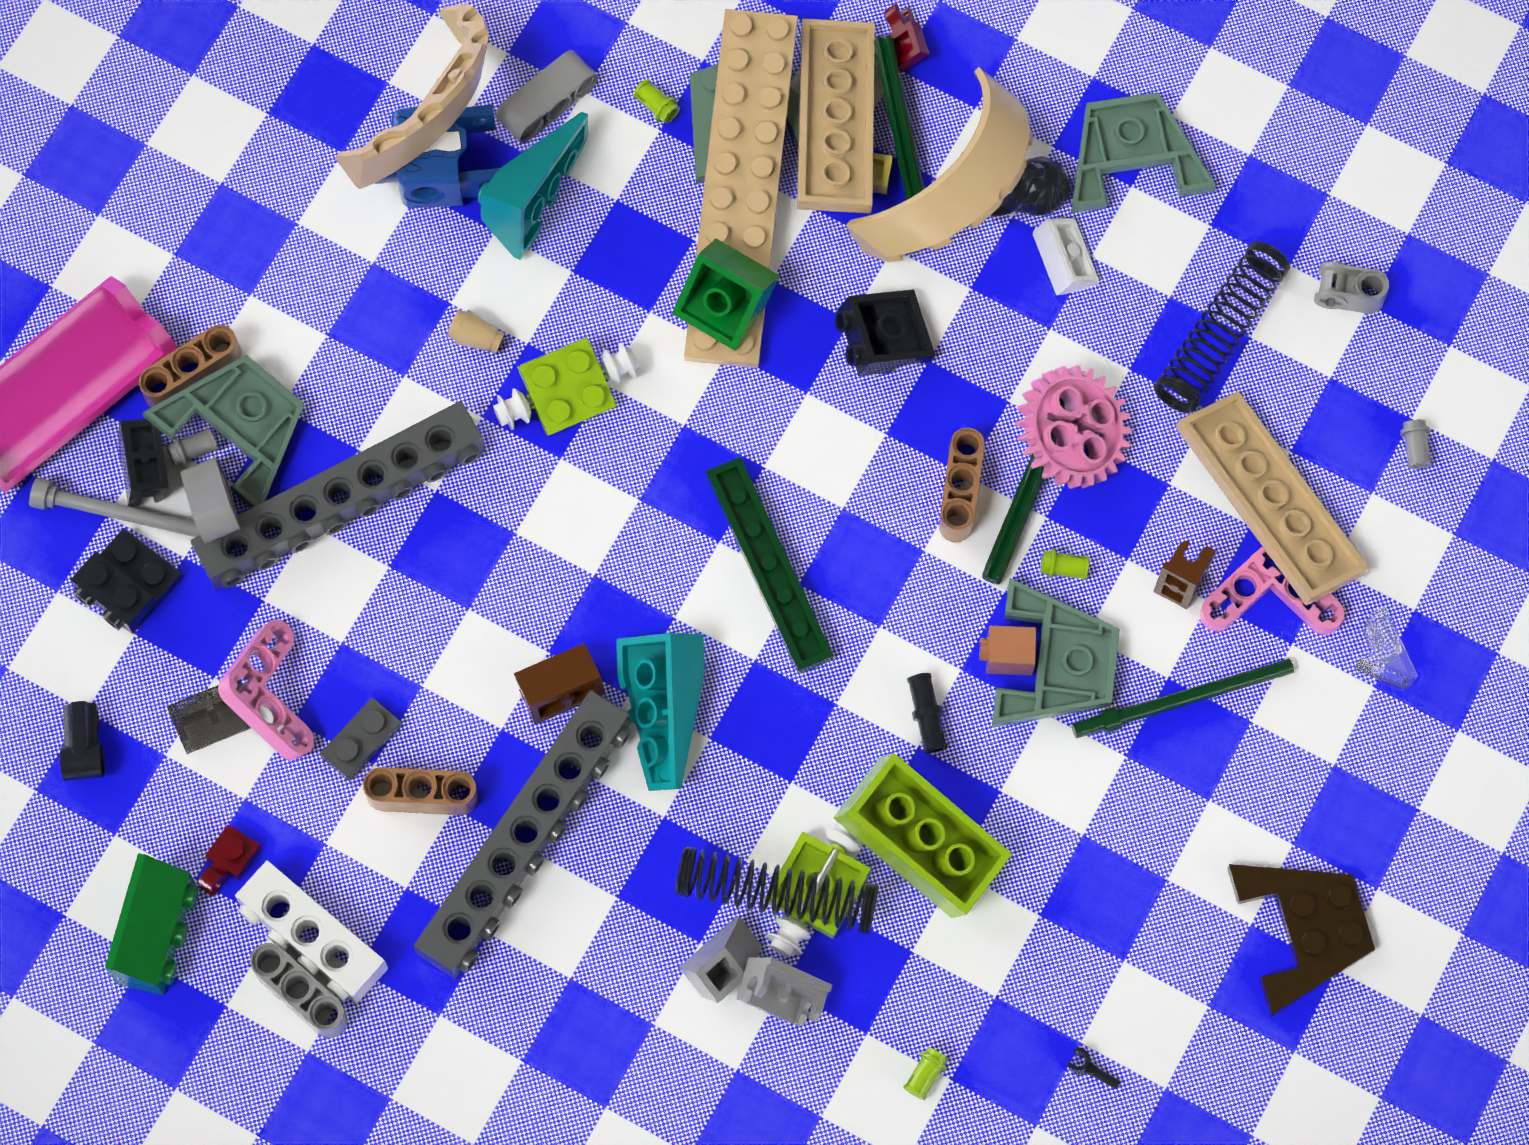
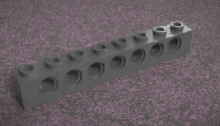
M462 400L238 515L241 525L240 530L206 544L199 535L190 540L191 545L214 589L218 590L221 587L231 588L239 584L248 573L256 569L262 571L272 567L277 563L279 557L291 551L292 553L303 551L312 544V540L323 534L333 535L341 531L348 521L358 516L364 518L374 514L381 504L391 499L400 500L412 493L414 487L425 481L431 483L441 479L450 468L458 464L467 465L474 462L480 457L481 452L485 451L483 437ZM438 441H448L451 443L450 447L444 451H437L432 448ZM406 458L417 460L416 465L408 469L400 467L399 463ZM373 475H379L384 478L376 486L365 484L366 480ZM338 493L350 495L349 499L341 504L331 501ZM305 510L316 512L314 518L309 521L297 519L299 514ZM270 528H280L282 530L281 534L274 539L263 537ZM244 545L248 547L246 553L242 556L233 557L229 555L235 546Z
M589 691L413 945L416 955L455 980L461 971L465 974L469 972L478 958L479 954L475 952L483 939L489 941L501 924L498 917L506 906L511 909L523 892V888L520 885L528 874L534 876L545 860V856L542 853L550 842L556 844L566 830L567 824L564 821L572 810L578 812L589 795L585 790L593 779L599 781L610 765V761L607 759L615 747L621 749L627 742L632 732V729L629 728L630 716L627 712L595 692ZM589 734L599 735L603 739L601 744L594 748H589L582 744L583 738ZM569 765L577 766L581 770L579 776L574 779H565L560 775V772ZM545 797H554L559 801L557 808L552 811H543L538 807V804ZM529 828L537 832V837L530 843H521L516 839L517 834L523 829ZM508 860L515 864V869L509 875L502 876L494 871L495 866L500 861ZM486 892L493 896L491 904L485 908L475 907L472 904V900L478 893ZM457 925H466L471 929L469 936L464 940L457 941L449 936L452 928Z

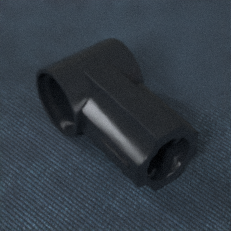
M75 701L64 705V746L60 748V767L63 780L104 778L105 758L103 746L99 740L100 726L97 703Z

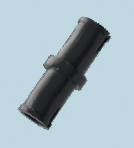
M920 673L907 678L915 709L912 712L913 721L918 722L924 754L937 753L948 749L940 718L943 715L941 705H937L931 673Z

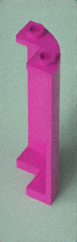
M113 276L108 277L0 365V490L3 493L8 492L139 384V377L146 368L178 348L162 324L145 313L126 285Z

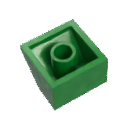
M716 238L698 254L672 314L736 351L765 308L780 275Z

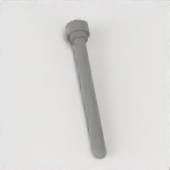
M37 477L31 488L29 505L33 508L47 510L48 507L55 508L58 505L192 537L200 535L194 521L60 491V487L53 485L51 480Z

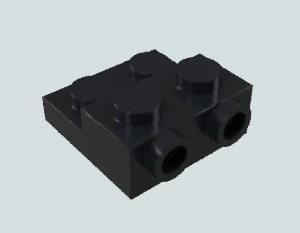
M914 289L848 296L837 309L835 326L838 332L845 333L848 342L845 352L846 360L850 366L856 367L858 376L891 373L897 366L928 363L936 356Z
M123 528L100 554L95 551L70 580L75 588L72 593L80 602L89 608L95 604L104 612L101 616L109 625L118 631L124 627L133 634L183 579L181 572Z

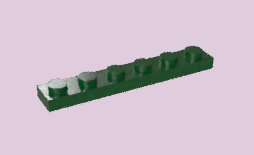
M741 457L707 470L706 478L797 674L799 675L832 661L834 655Z

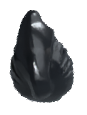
M1044 156L1026 160L1027 166L1013 191L1004 197L1000 207L991 216H1003L1013 212L1035 216L1052 213L1066 200L1070 190V181L1059 162L1052 161Z

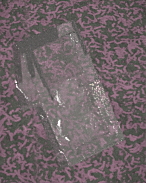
M1386 607L1371 612L1365 623L1364 634L1369 646L1372 649L1376 648L1377 651L1359 658L1354 669L1391 685L1407 689L1413 685L1418 674Z

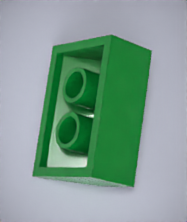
M137 854L105 969L117 985L164 995L166 984L172 985L175 979L177 962H174L173 959L177 946L183 947L188 931V924L184 923L187 910H193L195 907L199 888L194 886L195 881L189 872L146 854Z

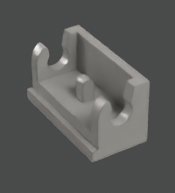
M748 957L736 999L795 1026H804L811 1005L812 1009L809 1013V1020L814 1022L819 1020L832 984L773 957Z

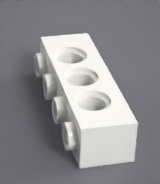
M267 860L235 894L237 901L241 905L238 912L253 926L261 922L270 930L267 937L284 951L290 947L300 956L296 962L313 977L317 972L329 981L326 988L342 1002L348 997L357 1005L388 970L383 958ZM284 902L290 905V909L284 917L273 918L270 916V910L275 904ZM314 927L319 930V935L315 941L311 943L299 941V935L304 929ZM343 952L349 955L345 966L338 969L328 966V961L333 954Z

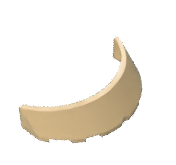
M472 5L445 6L439 12L462 46L412 116L398 126L380 131L363 147L351 151H341L335 157L356 188L362 189L376 183L418 157L453 125L471 101L481 79L489 37L485 19Z
M979 66L974 71V74L982 87L983 105L977 128L968 145L957 160L938 179L918 194L892 208L873 215L851 219L847 223V229L864 254L887 262L902 261L904 254L925 248L938 250L952 243L951 236L966 227L976 228L1000 207L1004 197L1010 194L1019 182L1027 166L1025 156L1028 146H1032L1033 132L1030 129L1028 115L1020 100Z

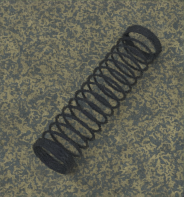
M1260 241L1250 243L1245 251V256L1239 259V265L1233 268V274L1227 276V283L1221 285L1220 292L1214 296V301L1208 304V311L1202 313V320L1196 322L1195 329L1189 332V338L1183 341V347L1177 349V357L1170 360V366L1164 368V375L1158 377V380L1154 383L1153 388L1156 395L1166 405L1179 412H1194L1202 400L1200 393L1208 391L1206 383H1214L1212 374H1219L1221 372L1219 365L1227 363L1225 356L1233 355L1232 347L1239 346L1240 343L1238 337H1245L1246 332L1244 328L1252 326L1250 319L1258 318L1257 310L1264 309L1263 301L1270 300L1271 298L1269 292L1276 291V283L1282 282L1288 271H1290L1291 267L1288 259L1277 248ZM1253 250L1263 252L1272 257L1283 270H1279L1269 261L1257 257ZM1246 259L1249 265H1243L1242 261ZM1243 267L1252 269L1263 278L1269 280L1274 286L1273 289L1266 288L1259 281L1250 277ZM1240 268L1243 274H1236V270ZM1234 277L1237 283H1229V281ZM1237 277L1248 279L1255 286L1264 290L1268 295L1267 298L1260 297L1251 289L1243 286ZM1228 286L1230 292H1223L1224 287ZM1231 286L1239 287L1250 296L1258 299L1261 307L1253 306L1246 299L1238 296ZM1221 295L1225 302L1217 301L1218 296ZM1225 295L1235 297L1241 303L1250 307L1254 311L1255 316L1247 315L1232 305ZM1215 304L1218 311L1210 310L1212 305ZM1218 304L1230 307L1236 313L1245 317L1249 324H1240L1237 320L1225 314ZM1209 313L1212 320H1204L1205 315ZM1212 313L1225 317L1231 323L1237 325L1243 333L1240 335L1232 332L1226 326L1220 324ZM1203 323L1206 330L1198 329L1199 324ZM1206 323L1214 324L1232 335L1236 340V344L1229 343L1215 334ZM1196 332L1200 339L1192 338L1193 333ZM1200 332L1209 334L1224 343L1229 348L1230 353L1223 352L1208 343ZM1190 341L1194 349L1185 347L1186 343ZM1193 341L1208 346L1217 352L1224 361L1219 362L1203 353ZM1184 350L1188 358L1179 357L1180 352ZM1188 351L1195 352L1212 362L1216 366L1217 371L1209 370L1196 362ZM1178 360L1181 367L1173 366V362ZM1181 360L1188 361L1204 370L1210 376L1211 381L1202 379L1191 372ZM1171 369L1176 377L1166 375L1167 371ZM1175 369L1191 375L1205 389L1201 390L1190 385L1177 374ZM1162 385L1172 388L1177 394L1187 399L1190 404L1173 397Z
M688 846L684 847L675 887L676 896L680 895V897L688 898L692 894L697 880V898L700 901L704 897L710 881L709 900L711 903L716 900L722 885V903L725 906L730 900L735 885L734 905L738 908L743 901L748 886V910L750 911L754 907L760 890L759 910L763 913L768 906L773 890L772 913L775 916L779 912L786 891L784 915L786 918L790 917L798 895L797 918L800 921L804 917L811 895V923H814L817 918L824 896L822 923L824 926L829 922L837 896L835 927H840L849 901L847 928L851 931L862 901L858 932L870 934L879 890L878 884L875 886L874 883L872 885L866 882L863 883L852 918L855 881L854 879L851 880L839 917L843 881L841 877L838 878L826 916L830 884L829 874L825 876L814 912L817 873H813L801 911L805 878L804 869L800 871L789 907L792 868H788L776 906L780 866L777 864L763 905L767 863L764 862L751 902L755 861L754 859L750 861L743 889L738 900L742 857H739L726 897L730 856L727 854L713 896L717 852L715 851L700 894L705 850L702 849L692 880L697 850L691 846L689 848Z

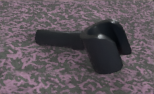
M1076 1047L1073 1049L1076 1055L1086 1060L1084 1065L1078 1067L1067 1061L1068 1069L1073 1075L1083 1076L1088 1074L1117 1089L1121 1082L1120 1080L1091 1063L1090 1055L1084 1048Z

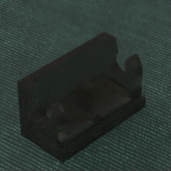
M241 680L237 682L236 690L238 692L243 685ZM218 685L166 706L187 755L251 729L222 700L218 691Z

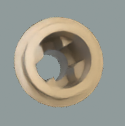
M460 309L457 310L447 333V337L454 339V344L497 353L505 335L504 332L499 331V329L469 309L467 312Z

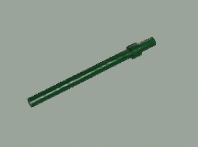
M1285 659L1123 709L1109 708L1100 711L1099 716L1071 724L1072 731L1076 739L1103 730L1106 734L1122 729L1123 724L1294 673L1293 664L1290 659Z

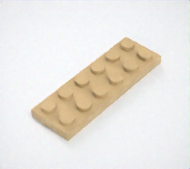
M802 19L797 209L871 214L873 194L875 51L873 42L875 40V23Z
M1239 391L1179 420L1175 428L1306 606L1361 578L1367 573L1370 567Z

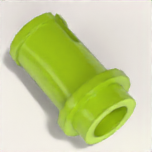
M649 79L640 82L634 90L633 97L654 114V119L657 122L663 121L665 124H668L677 116L680 110L677 100L674 97L668 98Z
M1051 548V551H1043L1040 573L1047 574V578L1057 575L1082 580L1087 579L1089 556L1057 553L1056 548Z
M927 1047L925 1052L921 1051L919 1053L921 1059L906 1084L903 1085V1089L925 1101L926 1095L940 1072H946L947 1070L945 1064L948 1058L931 1047Z

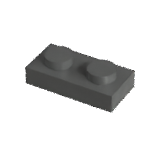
M372 697L320 752V756L350 782L402 727L401 721Z

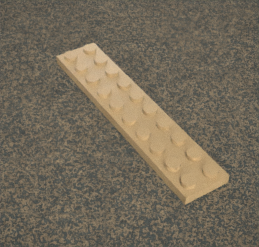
M725 9L696 258L705 247L717 238L770 269L798 16ZM765 308L736 351L688 323L684 361L759 368Z

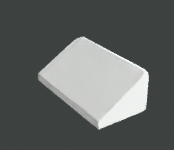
M1075 218L1046 219L1033 231V237L1056 295H1065L1100 283Z

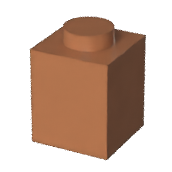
M989 626L987 638H980L979 660L986 661V674L1032 676L1035 667L1036 627Z

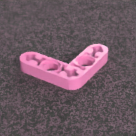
M1263 547L1257 550L1203 602L1200 610V620L1204 627L1210 631H1224L1271 589L1318 634L1328 635L1337 631L1344 620L1345 614L1343 606L1331 593L1317 600L1316 604H1313L1310 610H1307L1301 598H1295L1290 594L1287 579L1285 578L1282 584L1279 583L1278 580L1281 573L1273 566L1269 569L1263 566L1265 562L1264 556L1269 560L1271 559ZM1239 579H1247L1253 583L1255 592L1248 597L1240 596L1234 589V583ZM1228 597L1232 603L1224 613L1225 619L1220 616L1213 619L1210 616L1212 612L1211 606L1215 609L1220 608ZM1329 609L1333 611L1334 614L1331 618L1333 623L1328 619L1324 622L1318 619L1321 613L1320 610L1323 612Z
M275 619L269 621L256 631L218 684V691L222 700L285 759L293 761L298 760L312 750L314 736L309 727L265 686L294 644V634L289 625L282 620ZM275 635L277 637L276 645L270 649L266 645L271 642ZM250 655H255L262 661L263 672L254 669L250 662ZM242 678L246 679L247 682L242 685L238 692L236 690L237 682ZM260 706H264L271 711L273 723H268L261 717ZM283 725L284 727L278 731L277 728ZM294 737L297 739L295 745L292 743Z

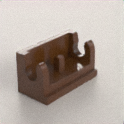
M1189 540L1183 541L1178 546L1169 563L1165 561L1153 590L1156 594L1186 610L1206 577L1216 550L1206 546L1199 553L1196 561H1188L1184 557V552L1188 550Z
M585 643L513 673L520 688L519 692L534 725L580 706L590 690L599 696L605 695L601 676Z

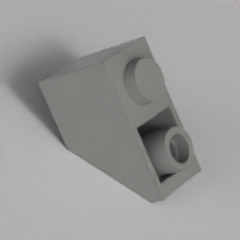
M736 916L679 968L701 997L719 1003L741 984L748 957H758L763 946L741 917Z

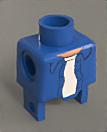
M493 104L466 107L453 125L428 149L399 170L375 184L398 182L402 203L407 208L463 206V198L478 196L483 183L486 181L490 182L500 168L460 172L459 157L467 148L466 133L496 130ZM418 106L395 110L391 118L392 127L398 126L409 119Z

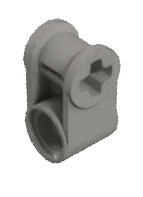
M1331 261L1320 264L1318 270L1321 275L1320 288L1314 295V302L1318 306L1364 314L1376 313L1383 307L1389 289V280L1383 272L1376 269L1349 266L1340 262ZM1373 288L1378 292V295H1367L1362 289Z

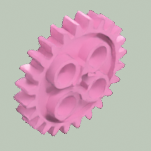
M1079 365L1068 369L1066 366L1054 369V371L1051 370L1041 374L1042 378L1030 383L1033 390L1022 394L1028 403L1017 407V410L1025 415V419L1015 422V425L1025 428V434L1017 437V440L1028 442L1029 445L1023 451V455L1033 454L1035 459L1031 465L1032 469L1043 466L1042 478L1046 479L1055 475L1054 481L1056 486L1067 482L1069 489L1079 487L1080 485L1082 488L1094 485V482L1097 484L1107 480L1106 475L1118 471L1115 464L1126 460L1119 450H1124L1131 446L1128 441L1123 439V435L1132 432L1131 428L1123 426V420L1128 419L1130 413H1121L1119 409L1125 403V399L1115 400L1113 398L1117 387L1113 386L1106 389L1104 387L1106 376L1103 375L1093 380L1094 371L1091 368L1081 372ZM1059 396L1065 403V410L1060 405ZM1092 410L1096 413L1097 422L1093 419ZM1051 432L1056 436V445L1051 439ZM1083 445L1088 448L1089 457L1084 453Z

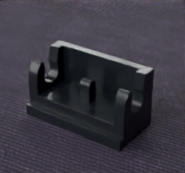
M147 419L120 421L117 439L128 506H139L142 502L141 499L145 497H153L154 502L158 503L163 500L165 491L169 490L161 432Z

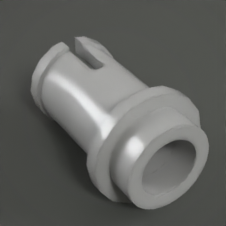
M1425 420L1406 421L1403 423V429L1400 431L1401 437H1405L1408 469H1423L1432 465L1427 436L1431 429L1426 426Z
M205 428V430L179 441L174 438L171 444L166 445L174 466L182 464L183 467L187 465L186 461L218 449L209 428Z

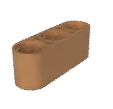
M225 325L212 326L146 368L139 377V386L147 405L153 407L241 357V350L234 331ZM220 343L230 344L229 348L223 352L213 351L214 347ZM189 363L199 364L192 372L182 371L183 367ZM158 383L167 384L166 388L159 393L150 392L151 388Z
M970 427L959 429L953 434L948 454L939 518V531L943 538L953 543L962 542L970 536L976 512L985 444L982 434ZM961 445H969L976 452L971 455H964L957 448ZM956 480H964L971 487L967 490H958L952 483ZM952 515H959L965 519L966 523L961 526H955L949 523L947 518Z
M379 767L369 771L363 780V790L368 803L375 810L384 812L465 815L475 809L479 800L473 777L462 771ZM386 782L392 785L391 791L385 796L379 797L372 794L373 788L379 783ZM425 784L431 787L430 793L424 798L418 799L411 795L413 788L417 785ZM464 786L470 789V794L463 800H454L450 797L451 791L456 787Z

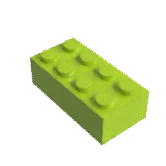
M895 753L882 756L875 762L833 817L950 918L965 916L969 913L1012 855L1010 851Z

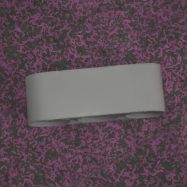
M574 50L566 51L508 97L497 109L495 117L520 143L528 142L588 94L596 85L599 76Z
M216 457L180 471L195 525L205 544L241 529L228 482Z
M265 943L254 949L250 958L251 968L258 980L318 1035L324 1038H334L343 1033L347 1027V1014L343 1005L331 992L278 945ZM273 956L280 959V965L274 972L265 973L261 971V964L266 958ZM302 982L309 985V991L303 998L293 999L289 996L291 987L296 983ZM331 1008L338 1011V1017L332 1024L321 1025L318 1023V1016L323 1010Z

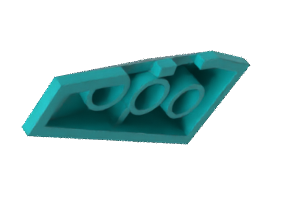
M580 112L498 169L490 182H484L480 188L478 202L481 203V220L516 259H522L538 236L543 226L542 222L538 221L545 205L553 207L558 197L556 193L560 186L561 175L569 176L587 142V113Z
M665 633L617 639L618 680L621 690H627L631 709L627 713L630 716V723H636L640 737L637 750L648 791L681 789L705 675L704 634Z

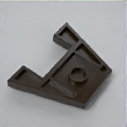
M1228 865V874L1238 904L1272 896L1276 897L1295 961V969L1260 978L1270 1018L1374 952L1375 946L1353 874Z

